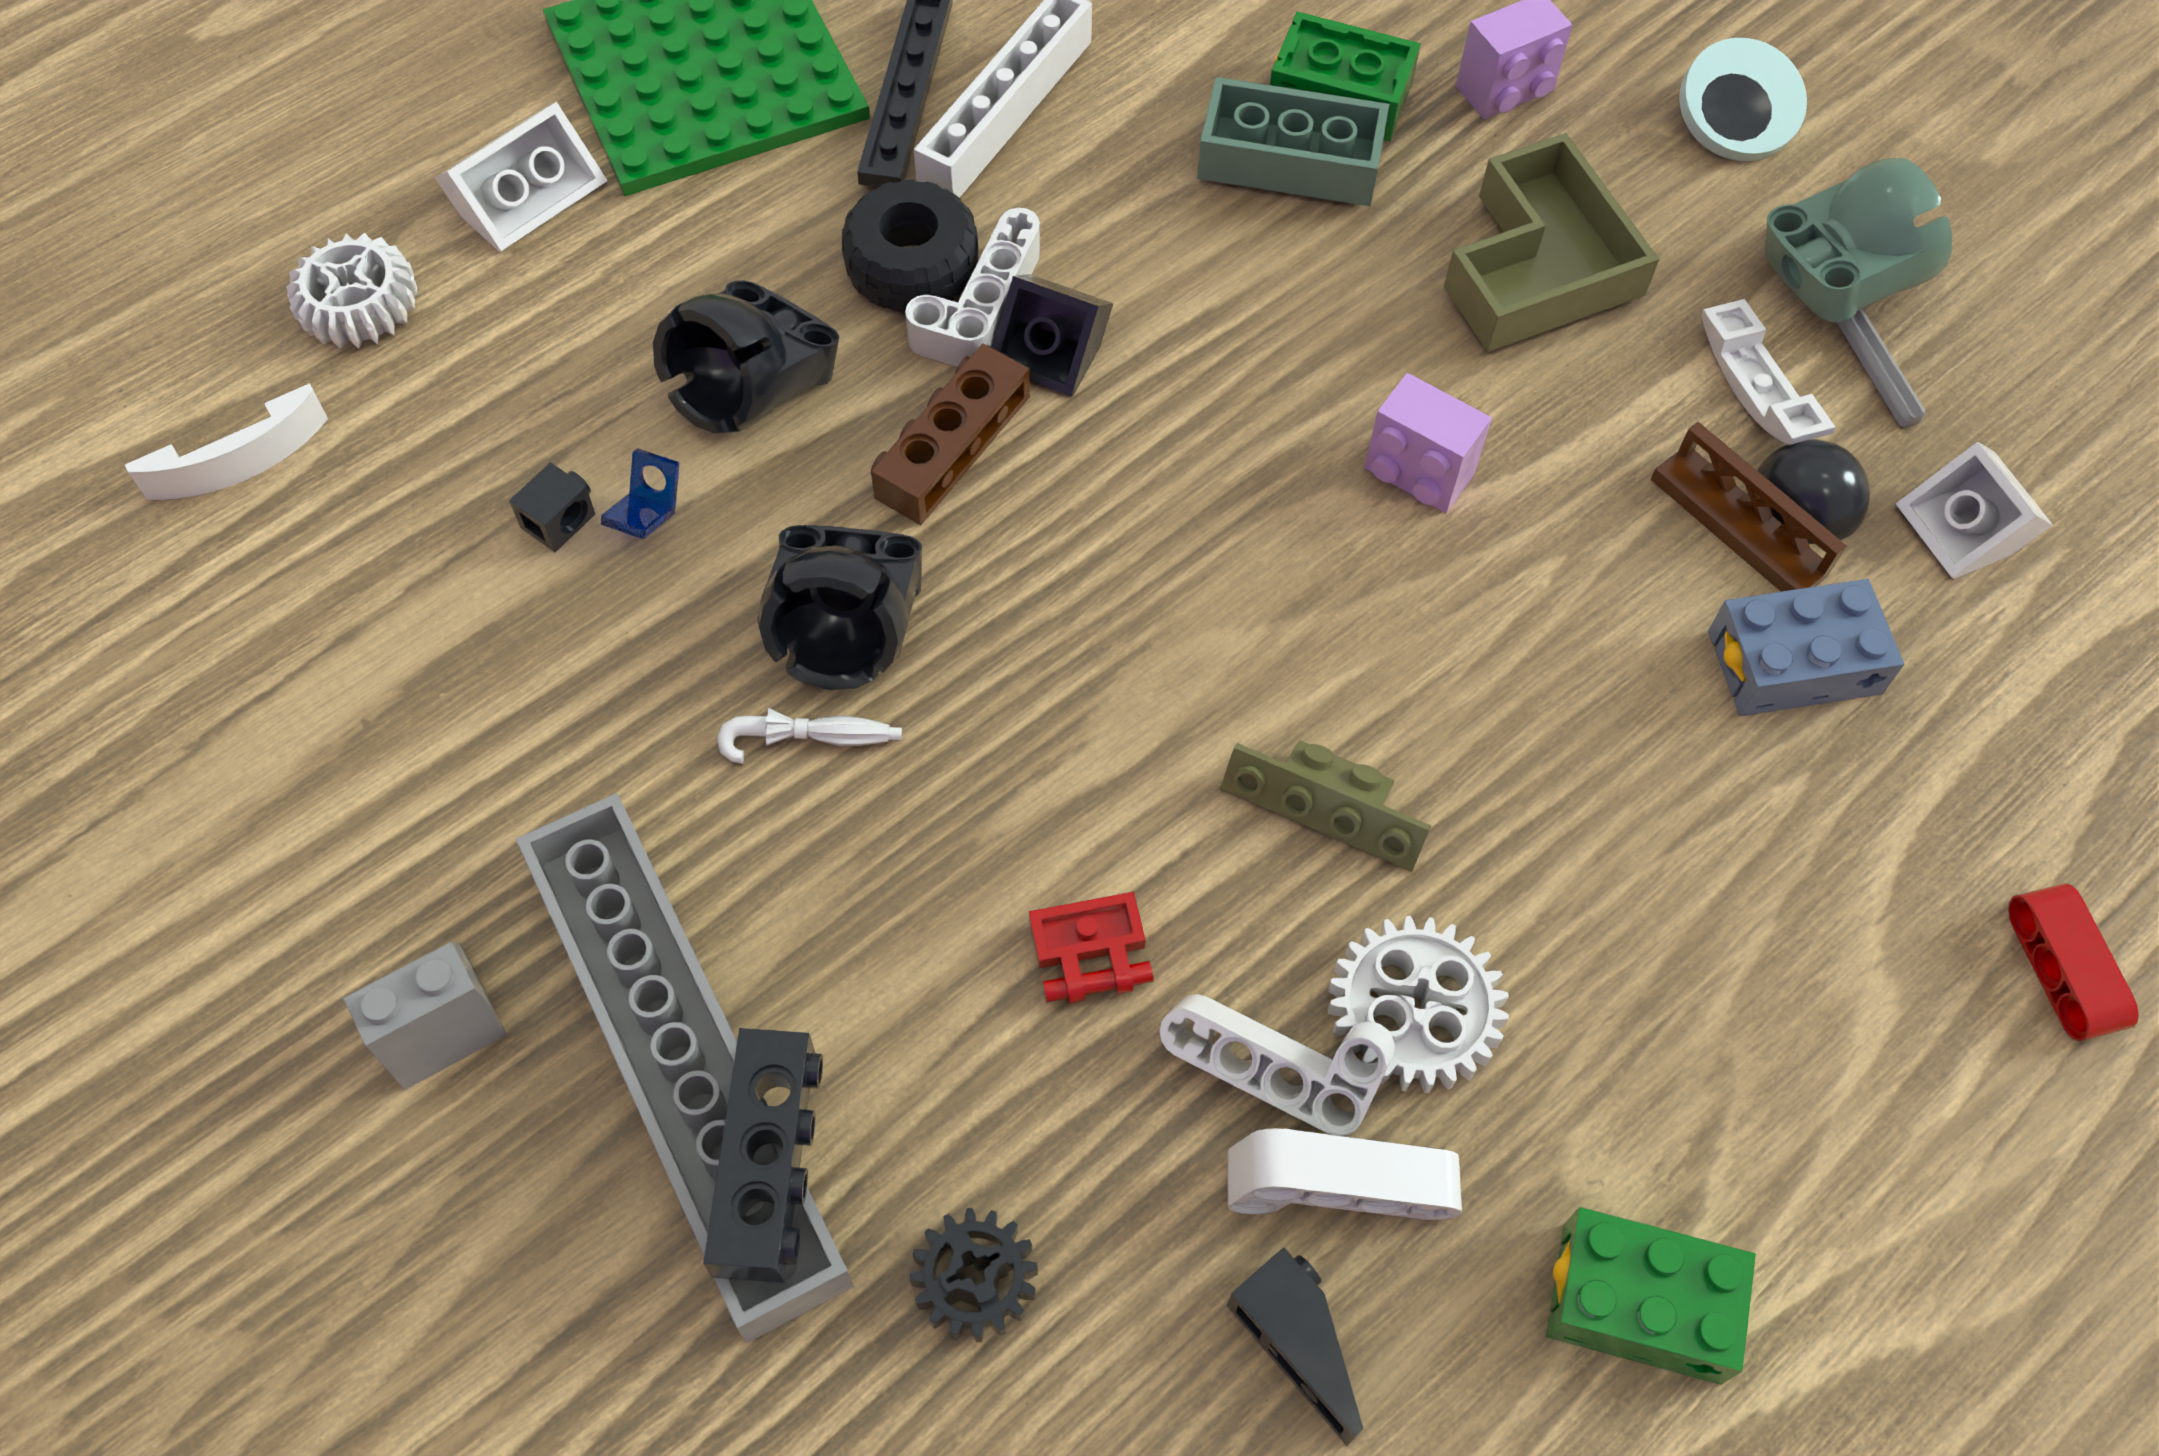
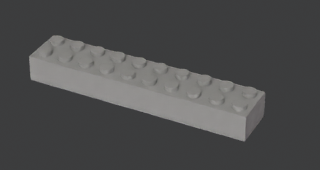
M616 793L518 837L516 841L703 1255H705L737 1040L619 795ZM763 1096L761 1103L768 1106ZM773 1143L763 1145L755 1152L753 1162L759 1165L773 1163L779 1158L783 1147ZM808 1187L804 1205L795 1204L792 1227L800 1228V1248L796 1265H787L785 1283L714 1278L736 1328L746 1343L854 1287L848 1270ZM769 1202L753 1204L747 1210L744 1222L750 1225H759L766 1222L773 1214L774 1205Z

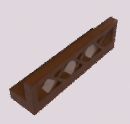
M1696 422L1688 429L1678 452L1658 466L1652 475L1651 481L1780 592L1818 586L1829 576L1847 547L1700 422ZM1697 444L1709 454L1712 463L1695 451ZM1733 476H1736L1745 484L1748 493H1745L1736 485ZM1770 507L1782 515L1785 524H1782L1773 517ZM1807 539L1812 540L1826 552L1824 558L1810 548Z

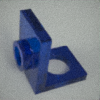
M639 448L635 449L632 452L629 494L601 515V525L641 539L649 536L675 514L680 463ZM645 466H654L663 473L666 480L664 489L656 490L646 483L643 476Z

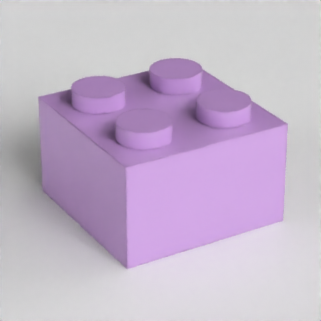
M1521 0L1472 20L1468 30L1456 88L1483 119L1500 112H1508L1519 104L1547 95L1555 88L1573 25L1551 0Z
M1406 373L1377 411L1364 469L1372 472L1379 480L1392 483L1414 495L1421 503L1434 506L1447 513L1475 474L1492 417Z

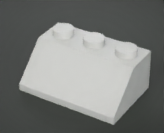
M557 102L541 109L435 177L460 216L499 252L608 181Z

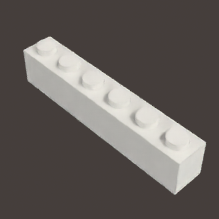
M1044 0L914 148L917 182L928 181L935 183L941 188L954 193L959 198L1089 46L1092 34L1091 2L1087 0Z

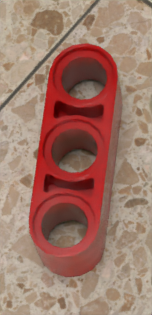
M2064 883L2013 896L2008 906L2011 925L2066 1033L2076 1041H2083L2134 1028L2138 1023L2139 1017L2134 995L2078 890L2072 885Z

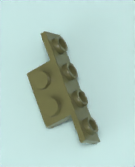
M1301 740L1298 741L1285 763L1236 743L1220 789L1411 872L1415 867L1431 828V825L1384 806L1395 780L1382 775L1377 769L1369 765L1355 764L1334 755L1324 746L1308 744Z

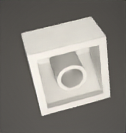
M1976 442L1896 503L1897 507L1953 579L2011 556L2053 526L1998 455L1979 442Z

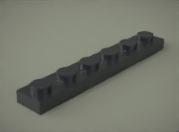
M907 0L858 167L859 185L880 187L889 182L896 183L905 180L953 0Z

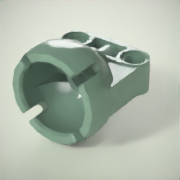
M1888 158L1877 160L1864 166L1849 179L1800 202L1778 206L1770 211L1767 216L1765 256L1781 279L1813 312L1824 320L1841 322L1850 319L1856 314L1857 310L1898 291L1917 287L1936 277L1947 266L1952 253V230L1949 219L1945 216L1935 218L1919 227H1915L1913 223L1915 217L1939 206L1942 202L1935 185L1920 167L1906 158Z

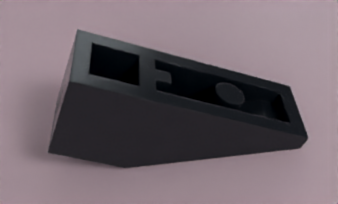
M1283 1247L1231 1293L1227 1307L1343 1443L1348 1446L1364 1428L1326 1297L1318 1286L1321 1284V1278L1305 1258L1300 1255L1293 1258Z

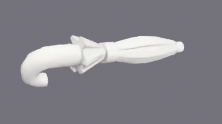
M768 708L767 716H736L724 722L717 736L720 754L731 762L743 764L744 751L734 746V739L737 736L766 737V746L793 736L796 739H808L810 737L816 741L836 746H863L889 742V740H902V728L890 727V725L845 715L822 717L811 721L805 718H795L793 720Z

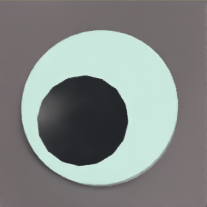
M1729 38L1710 45L1697 56L1683 77L1679 102L1685 124L1696 140L1705 148L1730 160L1756 161L1777 153L1796 135L1806 115L1807 94L1799 71L1781 51L1759 40Z

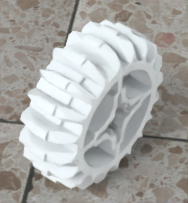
M346 233L342 241L335 243L328 238L327 246L321 249L311 246V256L298 258L299 269L289 271L290 284L286 288L291 304L290 309L295 319L299 321L302 329L309 336H315L323 345L332 341L341 349L351 341L359 349L362 342L368 339L378 344L379 335L384 332L394 335V324H406L407 312L415 310L414 297L418 293L411 265L409 262H406L405 257L398 251L396 245L389 246L382 237L372 241L364 233L357 240H353Z

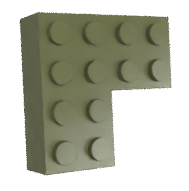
M1567 133L1488 159L1479 197L1503 233L1454 249L1444 283V288L1487 352L1646 295L1660 259Z

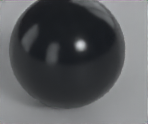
M1811 439L1792 445L1786 444L1771 453L1757 469L1760 474L1839 540H1843L1853 534L1866 516L1870 501V487L1865 470L1852 453L1835 443ZM1770 507L1773 517L1782 524H1785L1782 515ZM1807 539L1809 544H1815L1812 540Z

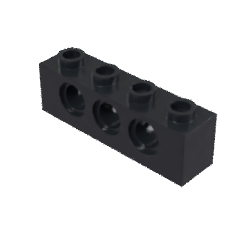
M739 1028L703 1262L712 1278L785 1283L787 1265H796L800 1248V1228L792 1227L795 1204L804 1205L808 1187V1169L800 1168L803 1146H812L816 1124L815 1110H808L811 1088H820L823 1073V1054L815 1053L810 1033ZM784 1087L790 1090L786 1101L778 1106H766L761 1103L764 1094L772 1088ZM773 1143L783 1147L779 1158L773 1163L759 1165L753 1162L754 1154L761 1146ZM769 1202L774 1205L773 1214L766 1222L759 1225H750L744 1222L745 1214L753 1204Z

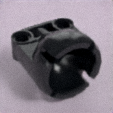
M736 280L728 283L725 290L718 294L696 296L675 306L665 315L658 325L653 340L654 367L661 382H665L679 374L685 375L687 379L685 385L669 392L668 398L675 409L694 426L714 434L739 432L756 424L766 417L773 408L810 387L829 383L832 380L839 334L828 324L782 296L754 282Z
M794 525L782 530L779 534V550L763 590L757 616L766 652L775 662H778L788 655V648L789 657L786 671L803 684L827 690L856 689L873 681L878 676L879 671L884 673L900 656L914 598L921 591L922 544L912 536L876 530L818 525Z

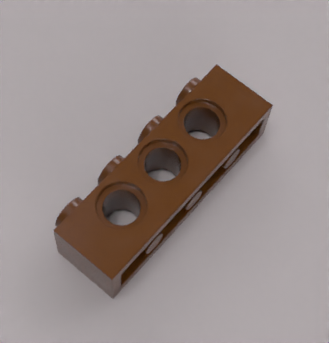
M984 343L981 344L971 357L966 356L963 358L953 378L944 388L940 387L934 391L925 410L916 420L911 419L906 423L899 439L888 452L880 453L875 459L871 468L874 499L917 524L922 525L1030 398L1029 368Z

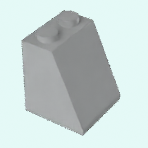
M450 942L343 998L365 1046L404 1090L507 1036L461 943Z

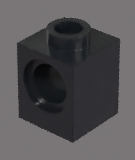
M551 462L509 500L520 528L554 552L558 551L595 515L589 497L591 489L586 481L573 471L566 473Z

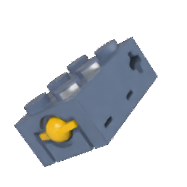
M1869 579L1725 600L1708 630L1713 646L1717 645L1715 652L1732 697L1737 696L1734 703L1739 716L1881 695L1905 665Z

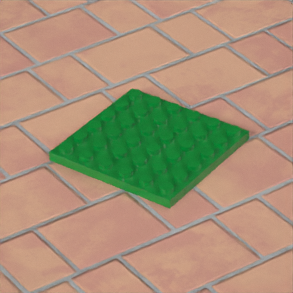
M572 0L543 9L549 30L624 197L870 119L869 106L812 0Z

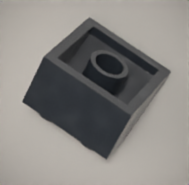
M1031 274L1013 276L992 348L1028 367L1031 382L1073 396L1100 349L1114 303Z

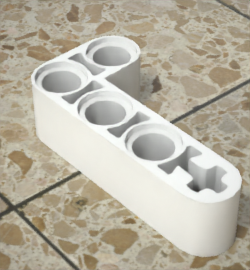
M1014 208L1006 211L1000 217L958 303L933 295H921L915 297L907 304L905 315L908 343L914 353L958 367L962 359L966 356L971 357L982 343L992 348L1012 277L1032 274L1039 260L1040 222L1038 216L1033 211L1026 208Z
M1199 994L1188 995L1181 999L1165 1016L1159 1031L1163 1045L1173 1055L1335 1136L1348 1135L1359 1127L1395 1051L1394 1039L1385 1027L1371 1021L1360 1022L1347 1033L1332 1060ZM1186 1018L1191 1019L1193 1022H1195L1193 1026V1031L1195 1033H1192L1187 1029L1189 1021ZM1215 1031L1221 1033V1036L1213 1045L1210 1041L1216 1035ZM1237 1041L1246 1045L1252 1054V1060L1245 1061L1236 1057L1231 1051L1229 1043ZM1357 1044L1369 1046L1377 1054L1378 1062L1368 1064L1360 1061L1353 1053L1352 1046ZM1289 1067L1296 1070L1303 1079V1085L1294 1086L1288 1084L1280 1075L1279 1068ZM1335 1093L1346 1095L1352 1100L1355 1110H1339L1332 1103L1330 1095Z
M1278 1128L1255 1131L1227 1151L1228 1209L1236 1213L1268 1214L1293 1203L1425 1220L1452 1219L1462 1214L1459 1156L1452 1151Z

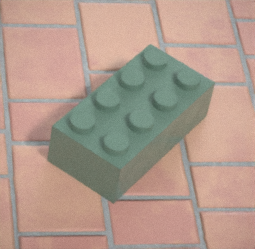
M1215 77L1200 141L1197 179L1371 207L1389 104Z

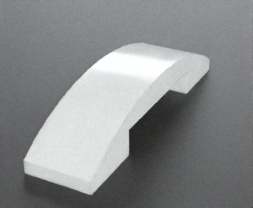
M1745 299L1703 309L1701 318L1705 332L1724 377L1747 412L1764 430L1789 445L1833 434L1835 425L1812 394L1800 397L1762 344L1766 328Z
M309 383L264 403L271 417L181 457L171 444L127 463L125 467L147 500L179 499L202 495L245 481L278 464L304 445L323 426L328 417Z

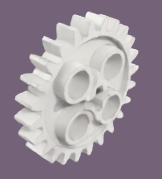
M1406 916L1402 929L1397 931L1393 923L1386 919L1381 928V937L1373 930L1366 928L1361 938L1363 946L1351 941L1345 952L1349 960L1339 958L1336 963L1334 972L1340 978L1331 979L1328 992L1338 998L1330 1001L1327 1010L1328 1014L1342 1018L1335 1023L1332 1031L1333 1034L1336 1036L1347 1035L1353 1026L1360 1022H1375L1374 1017L1378 1015L1392 1017L1399 1026V1030L1389 1031L1394 1039L1395 1051L1381 1084H1384L1393 1073L1400 1076L1401 1091L1406 1092L1412 1079L1415 1078L1420 1080L1424 1092L1430 1093L1436 1077H1439L1442 1084L1448 1090L1452 1089L1457 1080L1456 1071L1468 1081L1472 1079L1477 1070L1474 1062L1486 1066L1493 1056L1488 1047L1498 1048L1504 1037L1497 1029L1504 1028L1509 1019V1014L1497 1008L1504 1006L1509 995L1505 991L1493 990L1498 985L1503 974L1501 971L1485 972L1484 968L1491 954L1485 952L1474 956L1470 950L1475 938L1470 936L1461 943H1458L1454 940L1456 926L1453 924L1447 927L1443 934L1435 932L1434 918L1429 917L1423 930L1416 929L1411 916ZM1386 965L1399 967L1404 971L1407 978L1403 980L1389 978L1381 967ZM1448 976L1453 978L1459 984L1461 990L1449 991L1439 985L1436 977ZM1374 991L1380 997L1374 998L1370 996L1369 992ZM1412 997L1421 999L1420 1004L1423 1009L1414 1007L1415 1001ZM1456 1009H1463L1466 1015L1463 1016ZM1433 1026L1446 1028L1452 1034L1454 1041L1443 1043L1436 1040L1431 1035L1429 1028ZM1363 1044L1352 1046L1353 1053L1361 1051L1364 1054L1362 1062L1368 1064L1378 1062L1377 1054L1369 1046Z

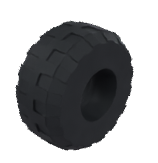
M915 179L883 184L873 192L869 191L859 199L857 204L849 210L845 218L844 228L842 229V252L847 275L859 294L865 296L870 302L883 308L892 309L895 312L905 313L907 304L915 297L921 295H933L952 301L964 291L978 263V234L974 216L969 207L961 201V198L935 183L928 181L917 182ZM917 245V247H907V248L903 247V246Z

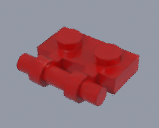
M1134 891L1029 911V923L1039 969L1061 965L1063 974L1062 978L1043 981L1046 1003L1067 999L1069 1004L1085 1001V995L1115 990L1117 995L1133 992V986L1154 981L1150 961L1129 964L1126 953L1145 949L1146 943ZM1104 956L1109 957L1111 968L1081 974L1078 961Z

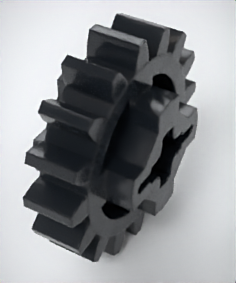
M973 1208L966 1209L964 1223L957 1224L949 1214L943 1216L945 1231L941 1235L929 1228L924 1232L925 1239L930 1246L929 1251L914 1249L913 1252L914 1262L924 1267V1270L910 1274L911 1285L916 1288H926L915 1298L918 1309L923 1310L933 1306L934 1310L929 1318L930 1325L936 1329L947 1320L950 1322L951 1339L958 1340L964 1328L972 1329L976 1342H982L984 1327L991 1325L999 1336L1006 1334L1004 1318L1009 1315L1013 1319L1022 1321L1025 1314L1024 1309L1018 1302L1019 1299L1034 1300L1036 1295V1288L1024 1281V1279H1030L1038 1275L1036 1262L1023 1261L1032 1252L1030 1239L1015 1243L1018 1224L1012 1221L1003 1229L997 1227V1212L993 1210L989 1212L984 1222L976 1221ZM970 1238L986 1239L996 1245L989 1248L973 1243ZM949 1249L952 1255L949 1267L941 1272L939 1278L935 1280L939 1260ZM973 1264L976 1270L983 1271L984 1282L975 1285L971 1278L965 1279L964 1268ZM1014 1269L1011 1288L1000 1301L997 1293L999 1282L1001 1279L1009 1276V1271ZM961 1301L976 1306L979 1312H965L951 1305Z

